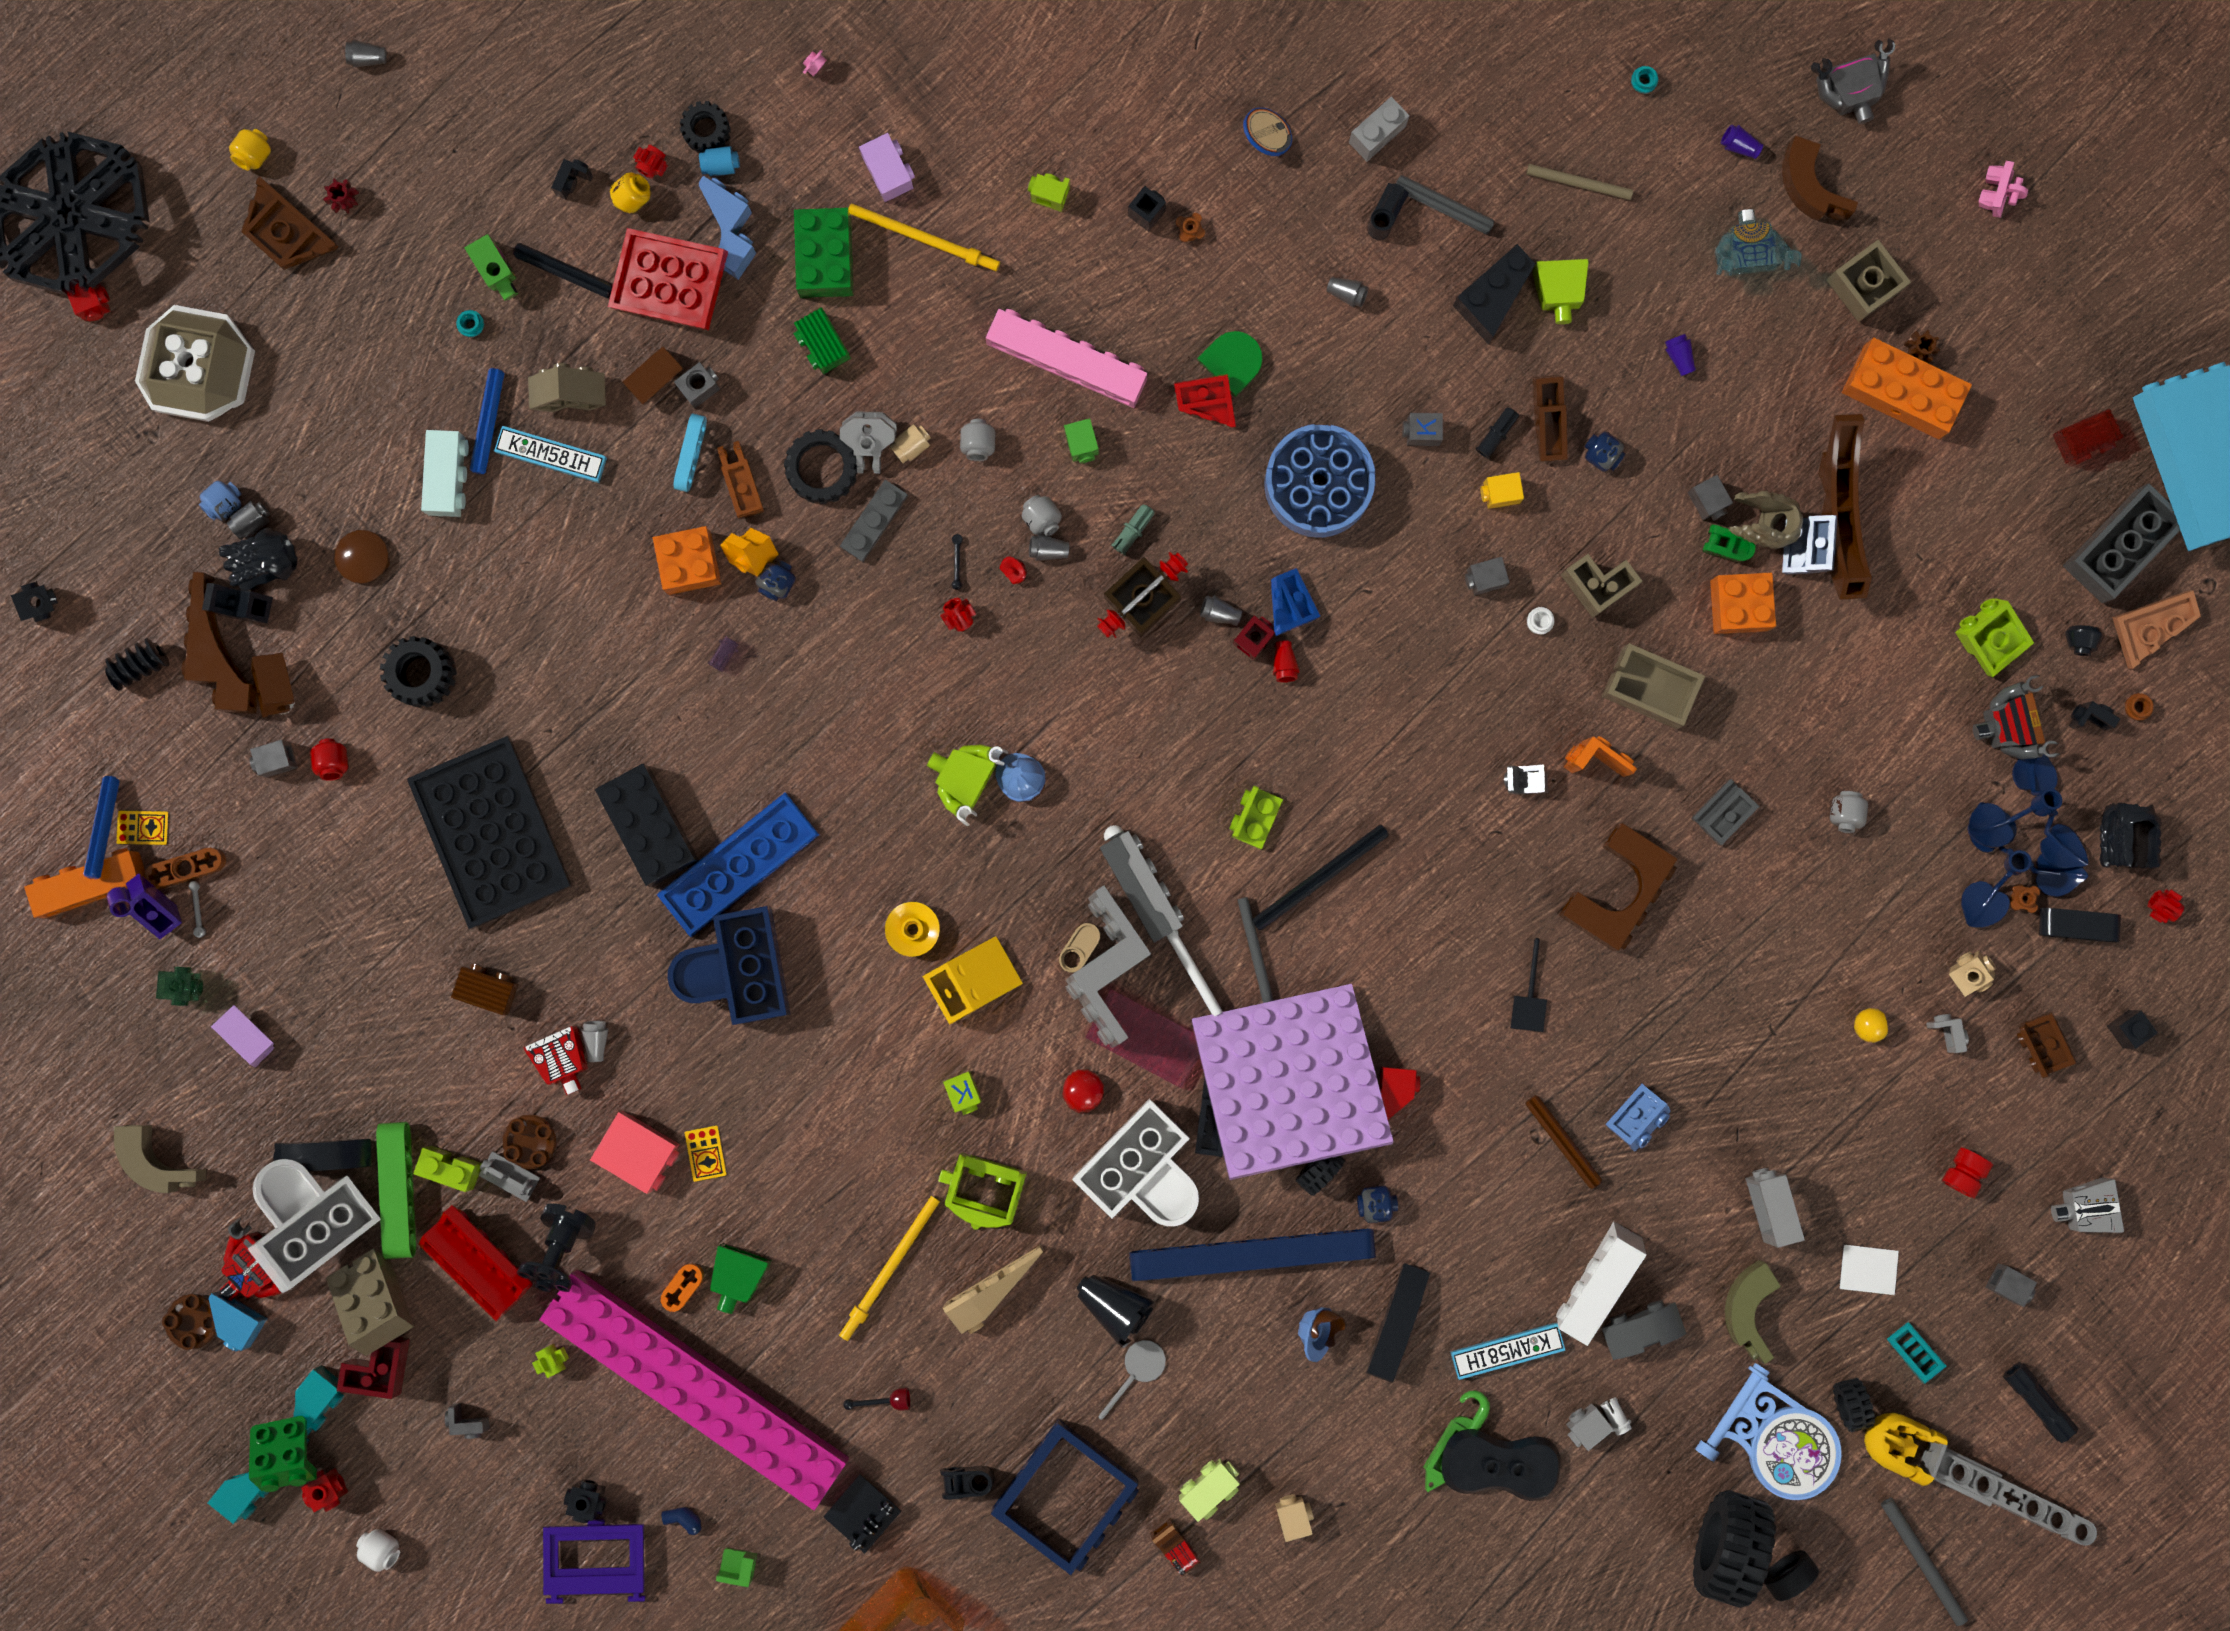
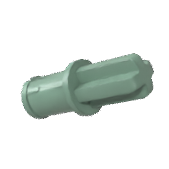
M1141 505L1129 523H1124L1125 528L1111 546L1125 556L1136 539L1142 537L1141 532L1155 512L1149 506Z

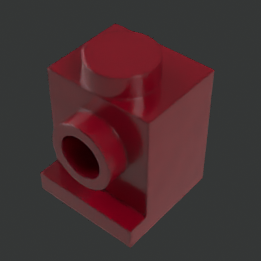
M1253 616L1235 638L1233 645L1254 661L1274 636L1275 632L1272 630L1274 626L1262 616L1259 619ZM1258 633L1260 640L1253 642L1250 639V635Z

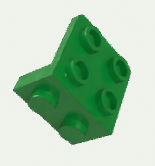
M296 1416L258 1424L250 1429L249 1480L261 1491L273 1492L278 1490L279 1487L289 1485L302 1486L308 1481L317 1480V1469L306 1459L307 1420L305 1417Z

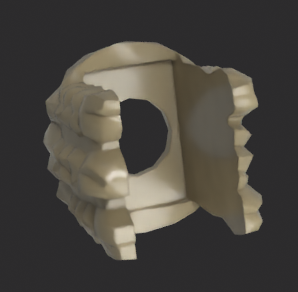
M1769 491L1751 494L1741 492L1735 495V501L1759 509L1761 516L1759 524H1752V526L1742 525V527L1731 526L1729 529L1731 533L1742 537V539L1750 543L1753 542L1755 545L1760 544L1763 548H1783L1797 542L1801 535L1803 516L1800 512V505L1796 500L1786 497L1784 494L1770 493ZM1785 514L1787 524L1785 529L1780 532L1774 529V526Z

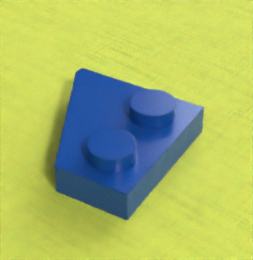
M1297 568L1280 574L1271 580L1274 632L1276 636L1320 617Z

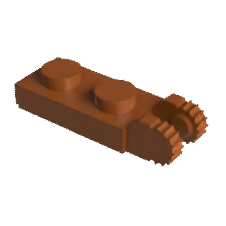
M736 441L733 442V448L738 457V462L729 464L728 454L723 446L718 447L717 450L722 463L721 469L737 518L740 520L764 512V508L749 462L745 458L740 442Z

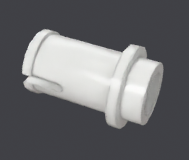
M1616 1397L1610 1399L1609 1403L1605 1401L1600 1405L1614 1429L1612 1432H1615L1617 1436L1632 1429L1630 1426L1631 1420L1626 1418Z

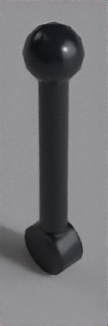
M955 534L952 537V542L955 545L954 581L951 585L954 590H959L962 587V582L960 581V545L963 542V538L960 534Z

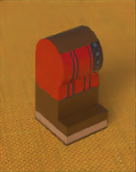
M1171 1518L1151 1533L1152 1541L1166 1558L1171 1561L1182 1577L1201 1563Z

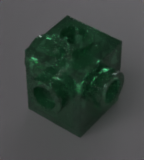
M174 966V972L158 971L156 999L171 1000V1005L188 1006L189 1001H199V996H201L204 987L201 973H191L192 967Z

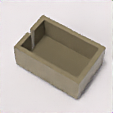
M1629 643L1622 648L1613 669L1616 672L1611 674L1602 697L1672 728L1679 729L1685 725L1705 676Z
M374 1248L352 1261L353 1267L346 1265L326 1277L348 1345L365 1356L414 1327L391 1260L384 1259L383 1255Z

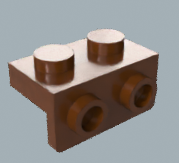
M2053 1011L2020 1024V1032L2017 1033L2019 1042L2023 1048L2028 1047L2032 1055L2029 1058L2030 1064L2035 1073L2040 1072L2043 1079L2049 1077L2050 1073L2076 1064L2077 1061Z

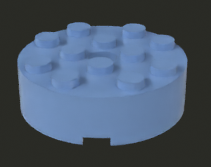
M1312 424L1298 428L1279 442L1270 457L1264 482L1267 502L1277 519L1284 526L1298 534L1308 537H1329L1344 532L1361 518L1373 496L1375 468L1371 455L1365 445L1355 435L1341 427ZM1313 476H1324L1327 479V484L1323 486L1315 485Z

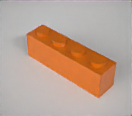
M128 848L111 852L112 857L104 859L99 879H88L83 874L85 866L77 869L76 866H70L60 869L59 875L53 877L43 875L34 878L33 884L24 886L33 917L48 918L107 898L108 892L115 887L127 889L126 883L137 874H141L144 877L145 869L140 853L128 851Z

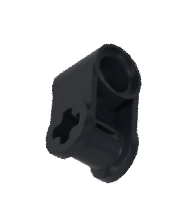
M956 1466L941 1469L940 1475L944 1479L942 1499L954 1500L986 1495L994 1484V1472L987 1466ZM976 1475L985 1476L988 1480V1485L979 1487L976 1485L974 1477Z

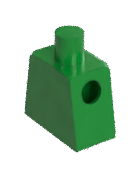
M724 1243L720 1244L716 1252L710 1287L711 1291L721 1294L717 1309L733 1314L737 1300L744 1303L749 1302L772 1260Z

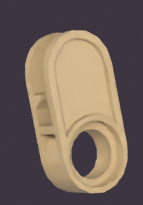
M1084 923L1071 936L1059 956V963L1065 971L1075 973L1087 962L1100 940V932L1095 925ZM1076 952L1079 955L1080 963L1077 967L1070 968L1065 965L1064 957L1067 953Z

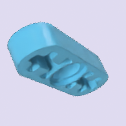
M692 413L689 418L674 477L673 486L675 490L690 491L706 430V416Z

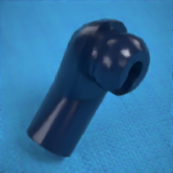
M681 1507L662 1511V1522L664 1525L679 1523L687 1530L689 1535H696L701 1531V1519L690 1508Z

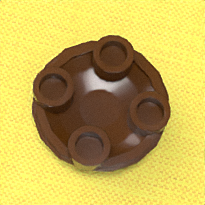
M356 530L348 533L339 541L335 549L334 561L337 570L344 578L356 584L375 580L390 565L385 542L377 534L368 530Z
M523 1115L511 1120L503 1135V1155L507 1161L513 1162L523 1169H536L545 1165L553 1157L556 1149V1134L553 1127L544 1118L537 1115Z
M195 1293L183 1295L172 1303L162 1318V1325L169 1339L184 1350L201 1348L211 1342L217 1334L209 1299L203 1295Z

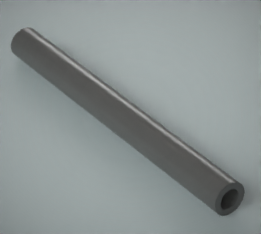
M1893 1498L1884 1500L1881 1503L1883 1510L1956 1626L1965 1624L1968 1621L1966 1614Z

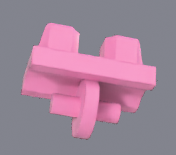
M2006 161L2005 166H1989L1986 183L1999 186L1997 192L1982 190L1979 198V207L1992 210L1993 217L2001 218L2007 196L2010 197L2008 204L2013 206L2016 205L2018 199L2027 197L2028 189L2022 186L2023 178L2016 177L2014 184H2011L2014 175V162Z

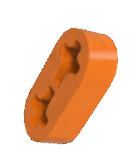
M689 1263L677 1272L661 1295V1304L666 1310L675 1312L686 1305L704 1279V1271L700 1265ZM685 1270L688 1272L695 1270L697 1281L692 1280L687 1286L683 1285L682 1283L687 1278V1275L684 1273ZM680 1288L682 1290L678 1296V1300L681 1301L680 1304L674 1303L671 1305L668 1293L674 1294Z

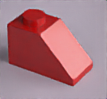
M1381 1066L1379 1089L1388 1120L1414 1099L1415 1092H1419L1420 1076H1416L1417 1070Z

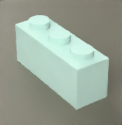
M426 430L421 511L428 516L461 517V509L465 508L466 498L465 494L462 493L463 483L467 480L464 456L468 455L469 444L468 440H465V436L459 431Z

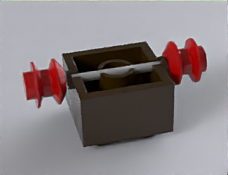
M1169 552L1170 559L1167 562L1159 561L1160 572L1143 557L1104 593V599L1114 609L1106 610L1108 616L1105 619L1097 618L1100 623L1097 625V628L1106 638L1112 636L1116 639L1115 631L1118 628L1125 630V622L1141 638L1181 601V596L1167 582L1168 579L1178 582L1177 574L1181 571L1188 573L1185 568L1188 563L1178 552L1175 555Z

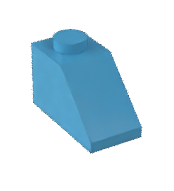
M220 1291L211 1293L209 1297L217 1337L224 1341L223 1344L233 1351H243L250 1348L268 1318L235 1298L228 1300Z

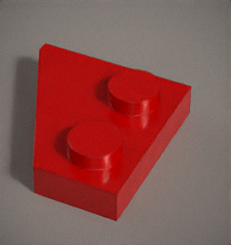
M1228 374L1174 383L1179 411L1223 423L1229 427H1236Z

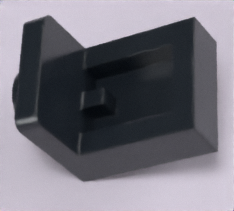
M2091 701L2079 704L2071 714L2073 720L2069 727L2073 729L2083 727L2088 720L2105 731L2115 728L2120 718L2114 715V710L2104 704L2098 705Z

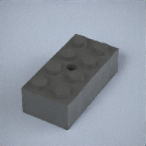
M2149 483L2136 489L2074 553L2063 567L2101 603L2115 599L2180 531L2171 503Z

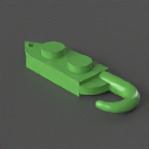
M1476 1390L1468 1391L1460 1398L1461 1403H1464L1469 1398H1475L1479 1401L1480 1407L1473 1419L1458 1416L1451 1420L1423 1466L1426 1470L1425 1490L1427 1492L1445 1483L1442 1475V1457L1450 1437L1466 1429L1480 1430L1488 1417L1490 1405L1487 1397L1482 1392Z

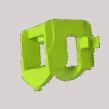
M961 1152L954 1173L942 1169L938 1181L950 1185L945 1206L955 1215L971 1223L972 1228L975 1230L980 1227L996 1228L1012 1224L1027 1171ZM965 1167L969 1168V1174L984 1177L985 1173L996 1176L994 1181L1002 1184L1011 1185V1181L1016 1182L1008 1212L956 1197Z

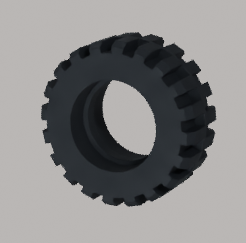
M1731 1490L1719 1492L1714 1497V1501L1710 1503L1708 1511L1703 1518L1693 1560L1694 1586L1703 1597L1738 1608L1749 1606L1752 1604V1601H1755L1757 1593L1761 1591L1764 1579L1767 1577L1768 1567L1773 1556L1772 1550L1775 1545L1774 1534L1776 1533V1525L1774 1522L1776 1519L1773 1509L1768 1503Z

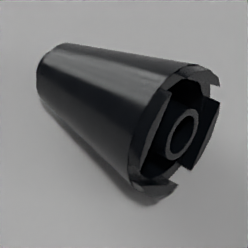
M1094 1274L1090 1278L1085 1276L1076 1288L1079 1291L1077 1297L1122 1348H1125L1132 1341L1128 1338L1130 1333L1137 1334L1153 1310L1152 1306L1156 1303L1148 1297Z

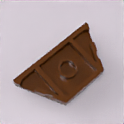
M260 176L257 178L256 185L258 187L254 200H250L249 214L244 221L241 232L282 269L291 268L334 251L339 247Z

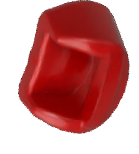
M1008 556L1002 560L999 569L1012 584H1018L1025 579L1027 569L1019 559Z

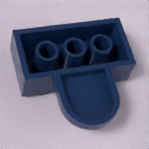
M770 906L713 916L717 944L686 949L676 955L670 963L667 978L672 992L679 999L688 1003H704L727 998L732 1025L791 1015L772 907Z

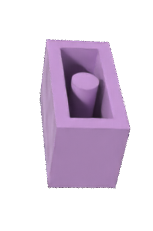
M886 133L859 146L861 156L884 202L913 189L911 179L915 178L909 163L903 164L900 158L903 152L897 139L892 141L889 134Z

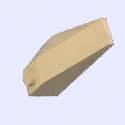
M1041 1245L945 1303L943 1307L944 1312L961 1334L967 1330L972 1334L984 1326L982 1321L986 1320L1043 1253L1044 1249Z

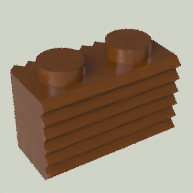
M471 963L470 967L462 966L451 998L500 1015H508L519 985L512 982L513 977L501 972H497L496 976L486 973V967Z

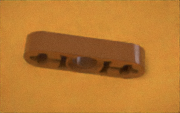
M204 848L152 864L145 870L144 878L156 888H167L221 871L226 864V857L219 849ZM209 854L217 857V860L213 862V866L209 864L199 866L198 861L208 860L210 858ZM187 860L191 863L192 870L187 876H182L179 873L178 867L182 861ZM157 870L159 872L171 871L172 875L161 877L160 881L153 879V876L157 875Z

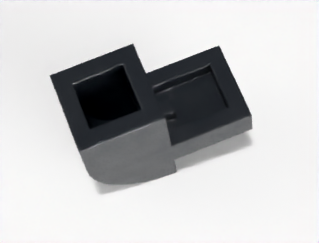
M207 583L202 610L228 618L268 624L273 597L252 591L236 590Z

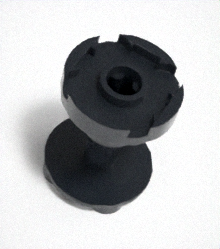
M546 1204L541 1213V1222L550 1228L545 1240L548 1250L542 1264L522 1262L517 1270V1275L536 1282L535 1287L545 1292H550L552 1288L563 1292H570L573 1285L571 1278L558 1270L564 1253L571 1252L576 1239H590L595 1231L596 1222L594 1219L577 1209L574 1214L565 1211L567 1206L562 1204Z

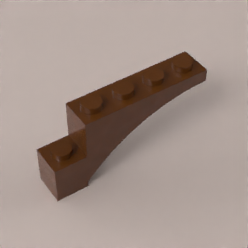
M193 572V577L188 585L191 601L190 606L186 610V619L189 625L188 633L184 636V647L186 649V660L182 663L184 680L197 684L216 685V689L212 693V702L216 710L256 714L258 697L255 686L247 681L227 651L219 631L215 613L202 610L207 583H213V576L204 572Z

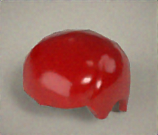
M1076 1070L1071 1075H1068L1065 1080L1062 1092L1063 1100L1069 1109L1077 1113H1090L1101 1104L1104 1096V1084L1099 1075L1091 1070Z

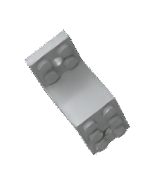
M1102 886L1088 898L1090 901L1088 907L1096 918L1101 917L1106 925L1104 930L1112 941L1116 939L1118 943L1065 980L1068 985L1065 987L1069 995L1074 1000L1078 998L1084 1007L1081 1011L1089 1023L1094 1022L1098 1027L1097 1035L1105 1046L1109 1044L1113 1048L1128 1039V1036L1097 991L1147 958L1151 953L1105 886Z

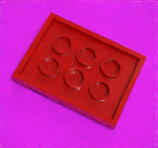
M627 228L608 307L614 310L709 331L728 251L722 248Z

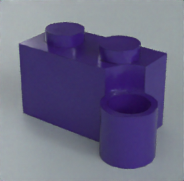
M137 874L126 883L127 889L115 887L107 894V901L112 915L116 917L131 915L158 939H162L182 923L177 905L141 874Z

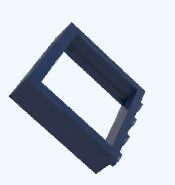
M1058 1419L992 1507L991 1515L1069 1575H1072L1075 1569L1080 1571L1087 1563L1089 1557L1086 1554L1092 1546L1096 1549L1104 1540L1106 1535L1103 1532L1109 1524L1114 1526L1122 1515L1120 1509L1126 1501L1130 1504L1139 1492V1489L1136 1488L1138 1486V1479ZM1061 1437L1125 1485L1070 1560L1006 1512Z

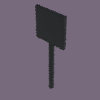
M1539 938L1534 939L1528 997L1514 996L1510 1026L1512 1029L1544 1031L1547 999L1533 998L1540 944Z

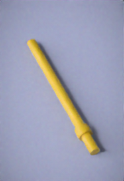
M852 203L848 208L853 216L963 258L966 263L973 266L978 264L996 272L1000 266V261L982 255L981 251L975 248L967 249Z
M932 1195L930 1196L858 1306L855 1305L850 1312V1319L839 1334L841 1338L848 1341L858 1325L864 1323L869 1315L867 1313L923 1229L940 1203V1200Z

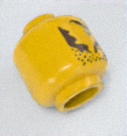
M632 172L625 173L610 188V196L614 206L626 213H635L649 201L651 195L648 181L642 175Z

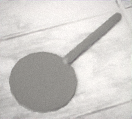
M1141 1340L1129 1347L1125 1355V1366L1130 1377L1100 1413V1420L1104 1419L1134 1379L1149 1382L1162 1374L1166 1358L1158 1344L1149 1340Z

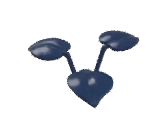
M2045 754L2041 758L2018 759L2012 770L2016 786L2021 790H2031V794L2035 796L2029 808L2006 819L2004 811L1992 803L1982 804L1971 813L1967 827L1969 835L1977 843L1990 848L2005 846L2012 840L2014 834L2012 828L2008 825L2009 823L2030 812L2042 817L2049 815L2044 829V834L2047 837L2040 843V850L2044 859L2050 865L2061 869L2084 867L2089 864L2086 851L2072 829L2062 824H2056L2051 828L2054 817L2058 815L2056 810L2062 805V796L2054 789L2058 781L2057 773Z
M1981 802L1977 805V807L1985 803ZM2004 811L2006 819L2010 818L2011 816ZM2015 821L2008 824L2012 828L2014 834L2012 840L2009 843H2011L2016 836L2017 828ZM1970 836L1973 845L1980 851L1989 853L1996 849L1983 846ZM2003 846L1998 847L2001 852L2008 855L2004 861L2007 873L1994 888L1987 882L1978 881L1970 884L1964 890L1961 906L1966 924L1973 928H1983L1997 923L2006 915L2010 900L2006 894L1998 892V890L2012 875H2020L2030 869L2033 873L2038 874L2036 885L2044 894L2059 897L2071 892L2088 878V874L2083 867L2056 868L2050 865L2042 854L2037 858V868H2035L2027 852L2022 850L2013 852L2012 849H2007Z

